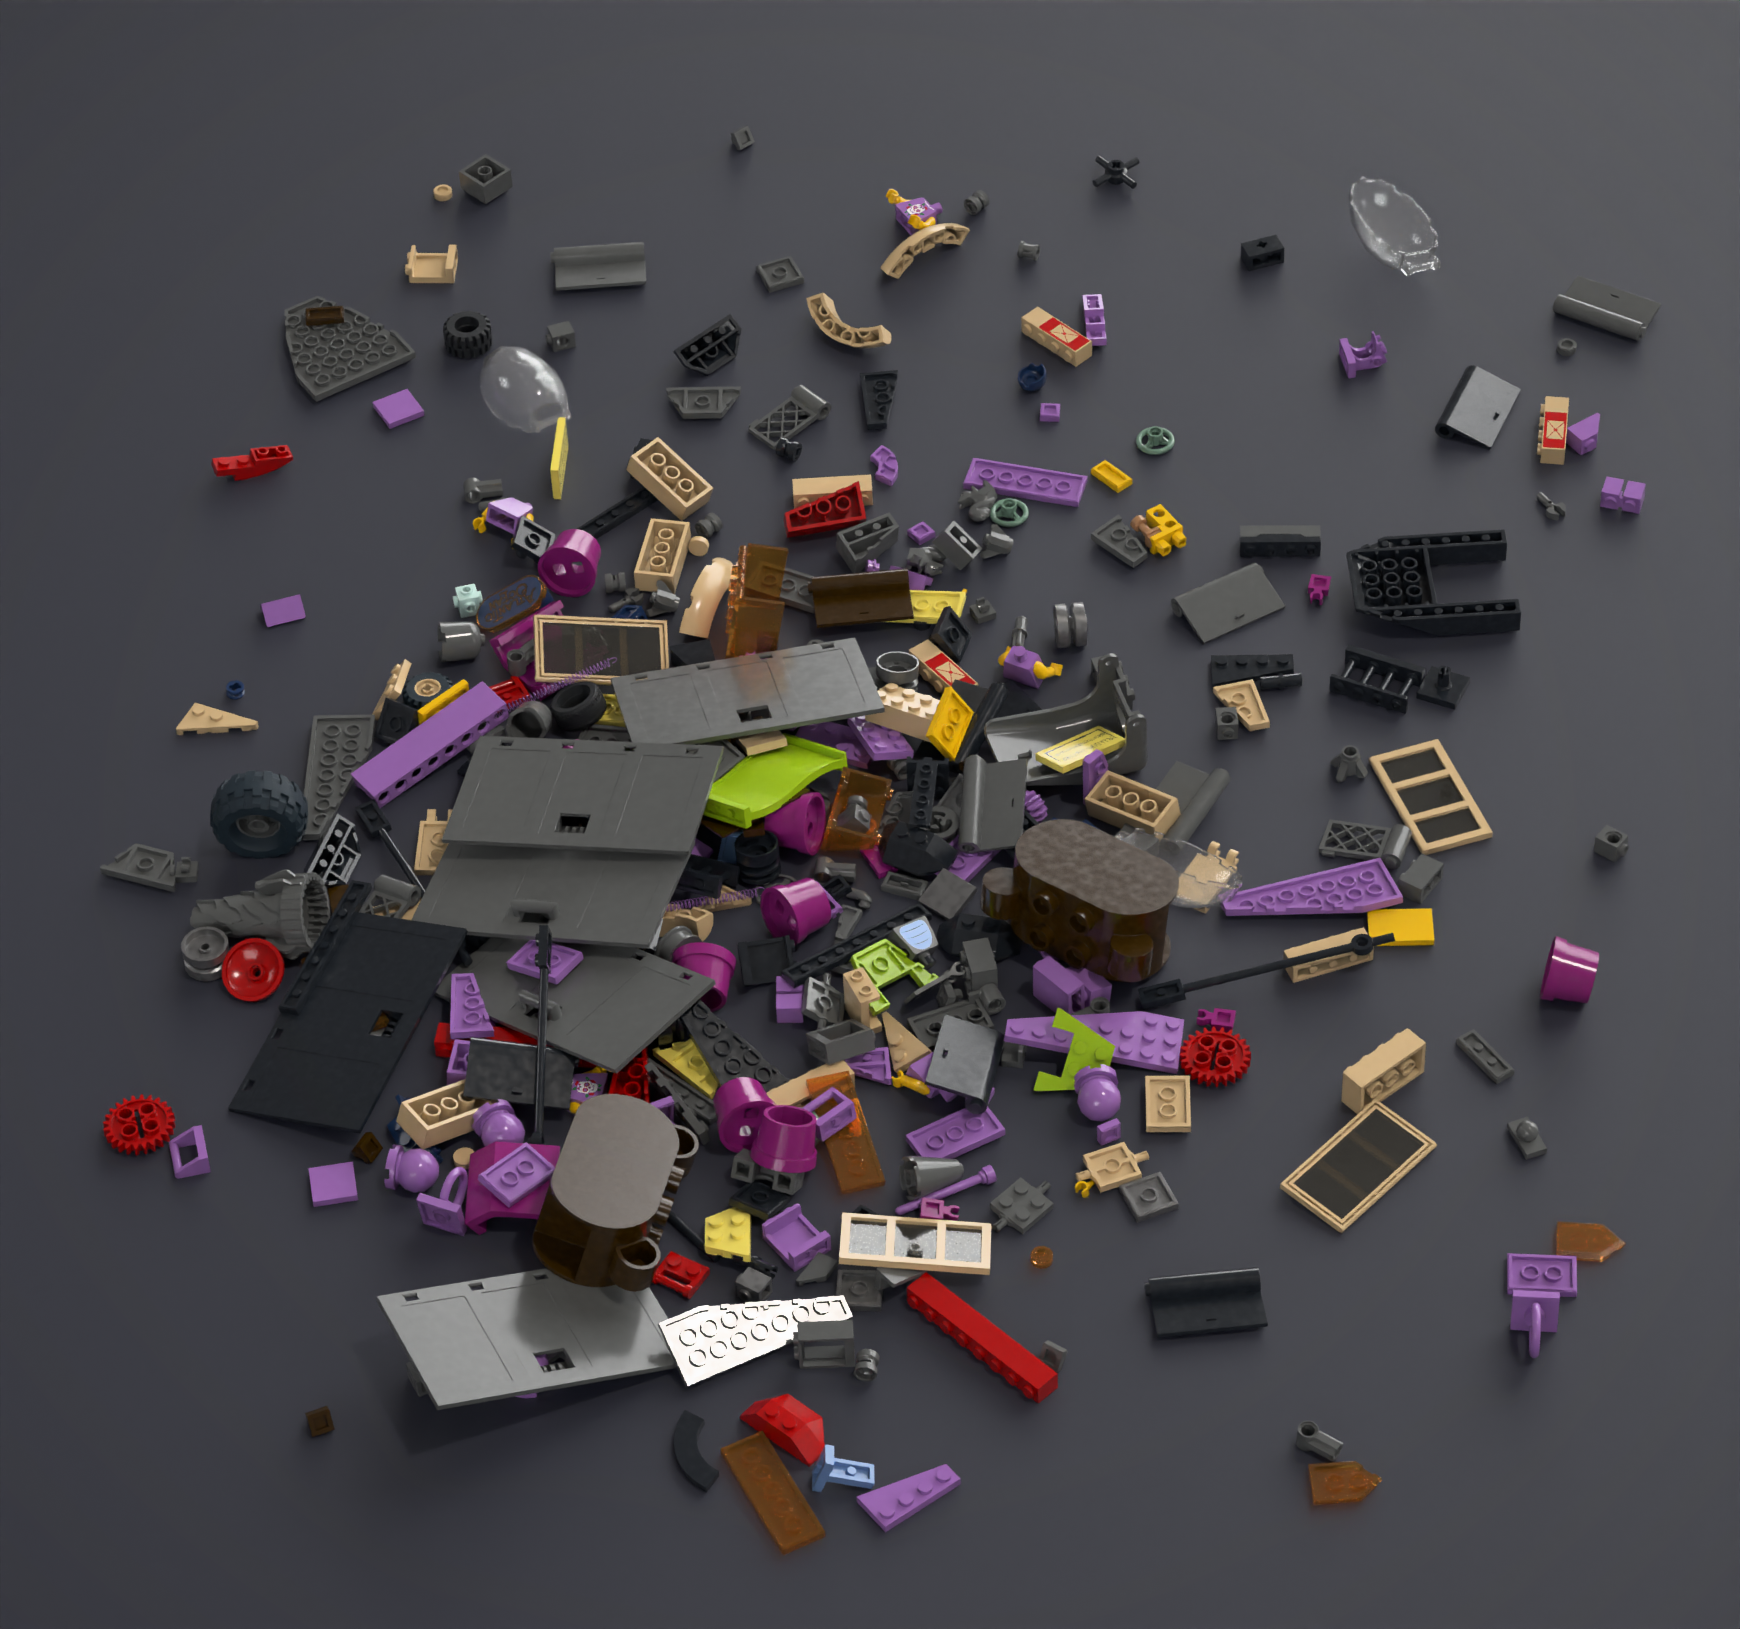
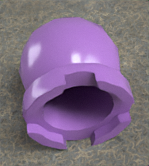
M1100 1064L1101 1068L1090 1069V1066H1086L1074 1076V1088L1076 1094H1078L1077 1103L1082 1114L1090 1120L1100 1122L1113 1118L1120 1109L1121 1103L1115 1070L1104 1064Z
M498 1099L499 1103L492 1105L487 1102L474 1113L472 1128L481 1137L484 1146L495 1141L523 1143L525 1136L523 1124L515 1116L514 1109L507 1100Z
M393 1144V1149L389 1150L385 1169H389V1179H384L386 1189L396 1190L400 1184L405 1190L416 1193L425 1192L435 1184L439 1176V1164L430 1152L421 1148L410 1149L404 1152L402 1145Z

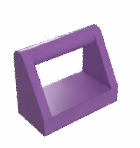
M831 1087L802 1108L812 1112L831 1098H834L838 1103L836 1107L817 1119L816 1137L822 1142L857 1118L854 1102L834 1087Z
M202 1125L194 1126L169 1141L176 1178H185L211 1172ZM196 1144L198 1157L182 1166L179 1148Z

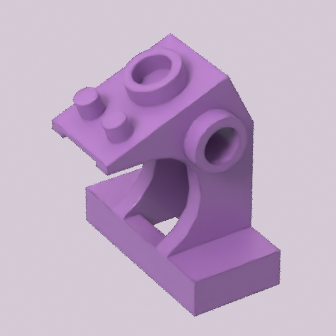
M1374 331L1371 333V341L1367 342L1363 348L1352 347L1347 338L1339 339V355L1348 378L1356 377L1357 370L1376 368L1387 362L1385 354L1388 353L1382 341H1378L1381 337L1380 335L1376 336Z

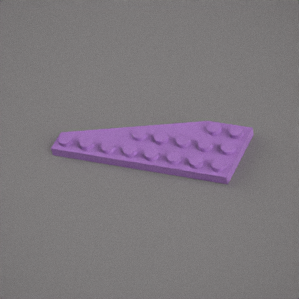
M1376 858L1219 896V903L1226 916L1364 913L1403 903V896L1381 858Z
M1143 1011L1071 1015L1115 1046L1111 1062L1177 1074L1184 1019ZM1055 1016L1007 1019L1004 1041L1068 1054L1074 1033L1052 1027Z

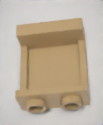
M412 245L411 252L407 253V262L409 264L405 265V275H409V283H454L458 263L457 245H449L448 253H417L416 245Z
M863 967L844 973V1004L849 1017L871 1028L874 1033L881 1032L882 1024L876 1015L873 1016L869 1009V1003L879 1000L880 994Z

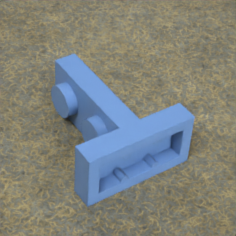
M825 1444L812 1471V1491L822 1492L826 1482L872 1489L875 1484L874 1464L834 1458V1446Z

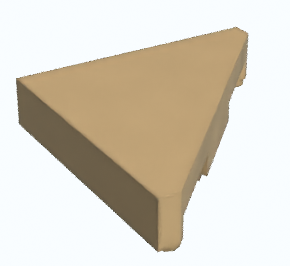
M722 885L721 894H723L724 903L722 902V895L720 897L721 903L717 899V904H715L714 898H712L713 905L711 904V897H708L710 904H707L706 897V905L704 906L702 901V906L699 905L698 908L714 912L749 906L752 904V898H748V896L744 898V894H742L743 899L741 900L740 893L738 892L739 900H737L735 890ZM727 892L729 893V894H727L728 902H726V899H725V896H726L725 894H726Z

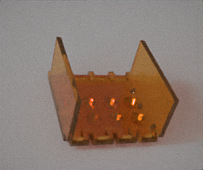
M748 543V547L745 545L739 547L736 565L732 564L731 576L734 579L731 578L729 580L728 591L731 592L728 594L727 601L729 607L726 614L728 621H726L725 633H727L725 659L745 656L746 652L752 654L755 651L758 654L776 651L785 602L779 601L788 548Z

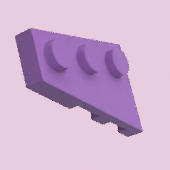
M1098 749L1083 759V804L1085 806L1084 799L1108 770L1106 758L1103 752Z

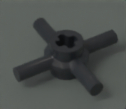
M1101 156L1096 157L1095 161L1105 168V174L1093 180L1095 187L1107 181L1114 185L1124 182L1132 189L1137 186V183L1127 176V170L1140 163L1137 157L1126 163L1121 160L1108 162Z

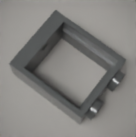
M853 1018L806 1033L809 1054L828 1065L875 1050L874 1042L876 1041L874 1031Z
M853 1320L797 1322V1332H793L794 1358L799 1360L800 1369L855 1367ZM844 1341L845 1345L805 1347V1342Z

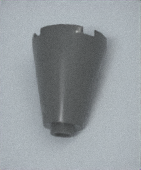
M905 1156L901 1159L904 1160L903 1165H899L900 1184L902 1190H907L909 1195L906 1197L910 1201L918 1200L960 1181L964 1175L963 1165L957 1159Z

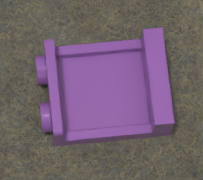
M798 1203L786 1208L783 1212L773 1218H769L762 1224L763 1239L794 1272L809 1264L818 1252L826 1254L831 1251L830 1235L825 1230L820 1233L802 1215L801 1206Z

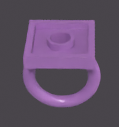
M456 1167L448 1174L442 1186L439 1199L419 1193L416 1201L423 1224L461 1236L465 1235L467 1226L465 1225L461 1205L467 1191L468 1175L463 1167ZM459 1176L457 1194L452 1203L448 1200L455 1180Z
M1513 1290L1510 1330L1529 1331V1355L1532 1358L1539 1356L1541 1332H1557L1560 1292Z

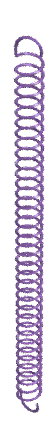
M586 668V671H587V674H586L585 671L582 669L583 675H584L583 678H585V675H586V676H589V675H588L589 670ZM579 671L580 677L578 676V678L581 680V675H582V674H581V672ZM547 685L548 692H549L548 694H550L551 689H550L549 686Z
M682 900L685 901V908L687 909L686 900Z

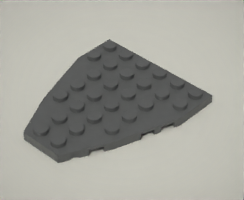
M315 296L284 310L286 342L297 381L316 402L416 358L415 351L396 331L384 329L383 324L379 322L377 324L370 322V317L350 307L344 309V323L306 326V308L337 306L336 302L325 300L323 297Z

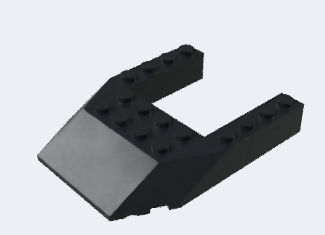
M1505 530L1385 536L1378 539V542L1375 544H1366L1359 549L1347 552L1346 557L1356 612L1436 635L1519 631L1521 623L1519 599L1437 604L1430 565L1506 561L1507 539Z

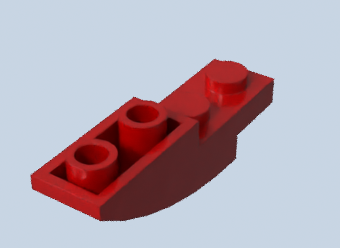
M288 445L250 449V455L212 458L211 465L216 477L232 475L234 480L237 481L272 472L291 462L293 455Z

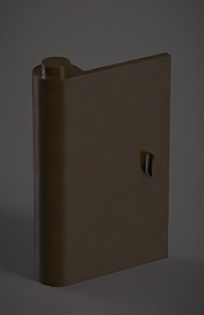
M907 568L811 577V581L807 582L808 593L813 595L817 628L914 619Z

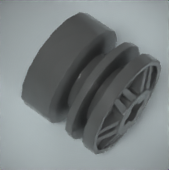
M888 652L877 658V677L875 679L877 691L889 683H894L899 687L912 689L918 693L919 660L914 655L905 652Z

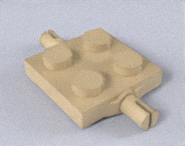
M1125 1142L1083 1155V1162L1087 1170L1075 1173L1076 1180L1079 1182L1092 1179L1100 1193L1119 1187V1185L1142 1178V1173L1137 1163L1149 1160V1154L1147 1151L1134 1155L1127 1148Z

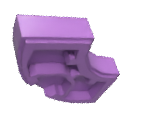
M881 445L870 456V461L876 464L878 468L875 479L892 486L898 477V463L895 455L888 448Z

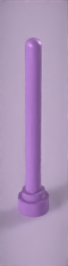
M991 1165L982 1167L977 1175L940 1189L923 1198L940 1200L979 1183L991 1184L997 1181L995 1171ZM922 1198L897 1207L895 1209L896 1215L901 1216L920 1208Z

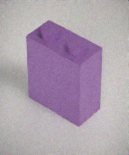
M1049 955L1035 963L1033 966V995L1054 1013H1056L1057 1007L1068 1014L1085 1008L1084 983Z

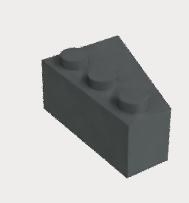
M890 512L838 532L836 549L852 573H859L865 568L867 560L878 558L898 541L899 525Z

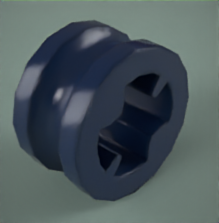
M236 680L227 683L228 698L236 700L244 696V684L241 681Z

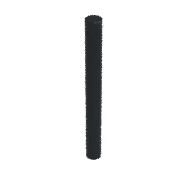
M670 1210L668 1220L713 1262H718L721 1256L707 1254L705 1252V1241Z

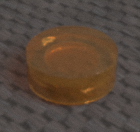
M1046 1246L1035 1247L1030 1254L1032 1265L1039 1269L1051 1266L1053 1263L1052 1250Z

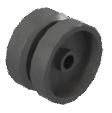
M1074 602L1070 605V616L1065 603L1054 604L1053 616L1057 647H1069L1071 634L1076 647L1087 646L1088 626L1083 602Z
M209 926L199 927L190 931L181 943L186 972L190 977L199 981H213L221 978L223 961L230 951L227 936L220 929Z

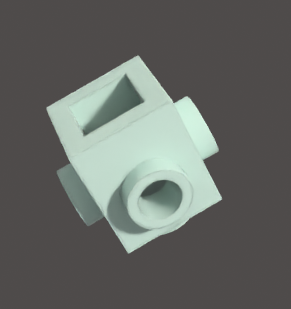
M475 584L455 587L456 596H453L455 608L459 609L461 618L478 615L479 603H483L481 591H477Z

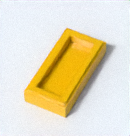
M1106 460L1091 469V474L1117 493L1132 485V478Z

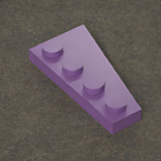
M473 973L452 974L451 1039L495 1037L494 1029L490 1023L489 1015L486 1012Z
M947 1464L859 1495L857 1496V1503L886 1533L959 1486L961 1479Z

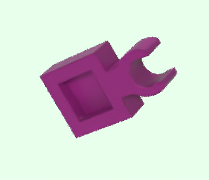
M1311 574L1308 586L1310 604H1312L1314 599L1320 600L1319 605L1323 604V596H1328L1331 576Z
M1214 1008L1212 1013L1205 1009H1199L1197 1025L1205 1026L1209 1024L1211 1025V1030L1212 1027H1215L1217 1031L1224 1027V1032H1228L1234 1028L1236 1011Z
M922 1197L919 1218L958 1221L959 1215H953L952 1213L958 1214L959 1206L950 1205L947 1207L944 1206V1200Z

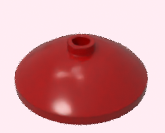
M250 938L237 943L227 953L222 965V980L226 989L234 997L246 1002H256L269 997L279 987L284 975V960L280 951L269 941L260 938ZM260 970V975L256 977V972Z

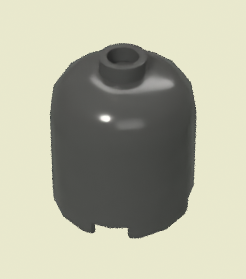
M439 622L437 630L438 642H442V650L439 651L440 662L470 660L480 654L481 646H485V635L480 634L477 624L473 622Z
M534 700L524 702L509 714L505 727L507 735L509 737L544 738L552 727V714L549 708L542 702Z

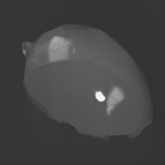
M1360 177L1357 182L1352 183L1349 194L1350 222L1367 252L1383 265L1394 270H1402L1406 276L1429 269H1440V260L1434 254L1438 246L1437 232L1432 228V221L1427 213L1410 196L1405 193L1400 194L1395 190L1396 186L1378 178L1375 181L1366 180V177Z
M501 346L494 349L484 358L479 378L482 397L491 412L499 419L502 418L506 421L507 425L513 428H522L523 432L531 433L534 430L538 433L541 429L557 423L559 417H564L566 420L572 419L568 407L567 393L556 370L537 354L522 347Z
M1135 828L1132 834L1119 831L1115 835L1116 838L1166 861L1174 868L1179 878V889L1171 905L1183 908H1214L1230 902L1242 886V876L1234 867L1229 866L1226 868L1221 864L1222 860L1191 843L1178 838L1174 842L1164 838L1165 834L1156 831L1154 835L1144 833L1145 830L1143 828Z

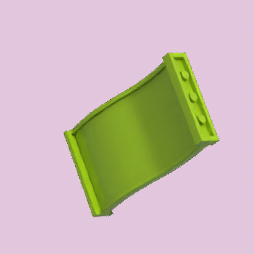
M783 733L787 739L788 746L746 756L726 775L713 783L703 815L747 829L752 826V820L764 817L778 810L785 802L819 776L835 769L847 772L846 752Z

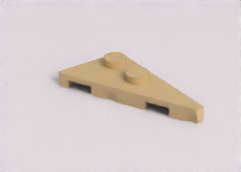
M194 703L177 726L176 732L178 735H183L184 731L197 730V734L207 732L223 733L229 732V728H242V731L257 730L259 726L258 721Z
M888 1012L882 1013L892 1064L896 1073L900 1070L903 1072L908 1070L911 1064L932 1053L928 1047Z

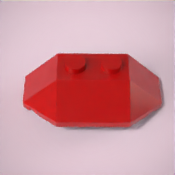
M788 1393L755 1401L740 1415L741 1420L809 1467L818 1460L825 1446L823 1417Z

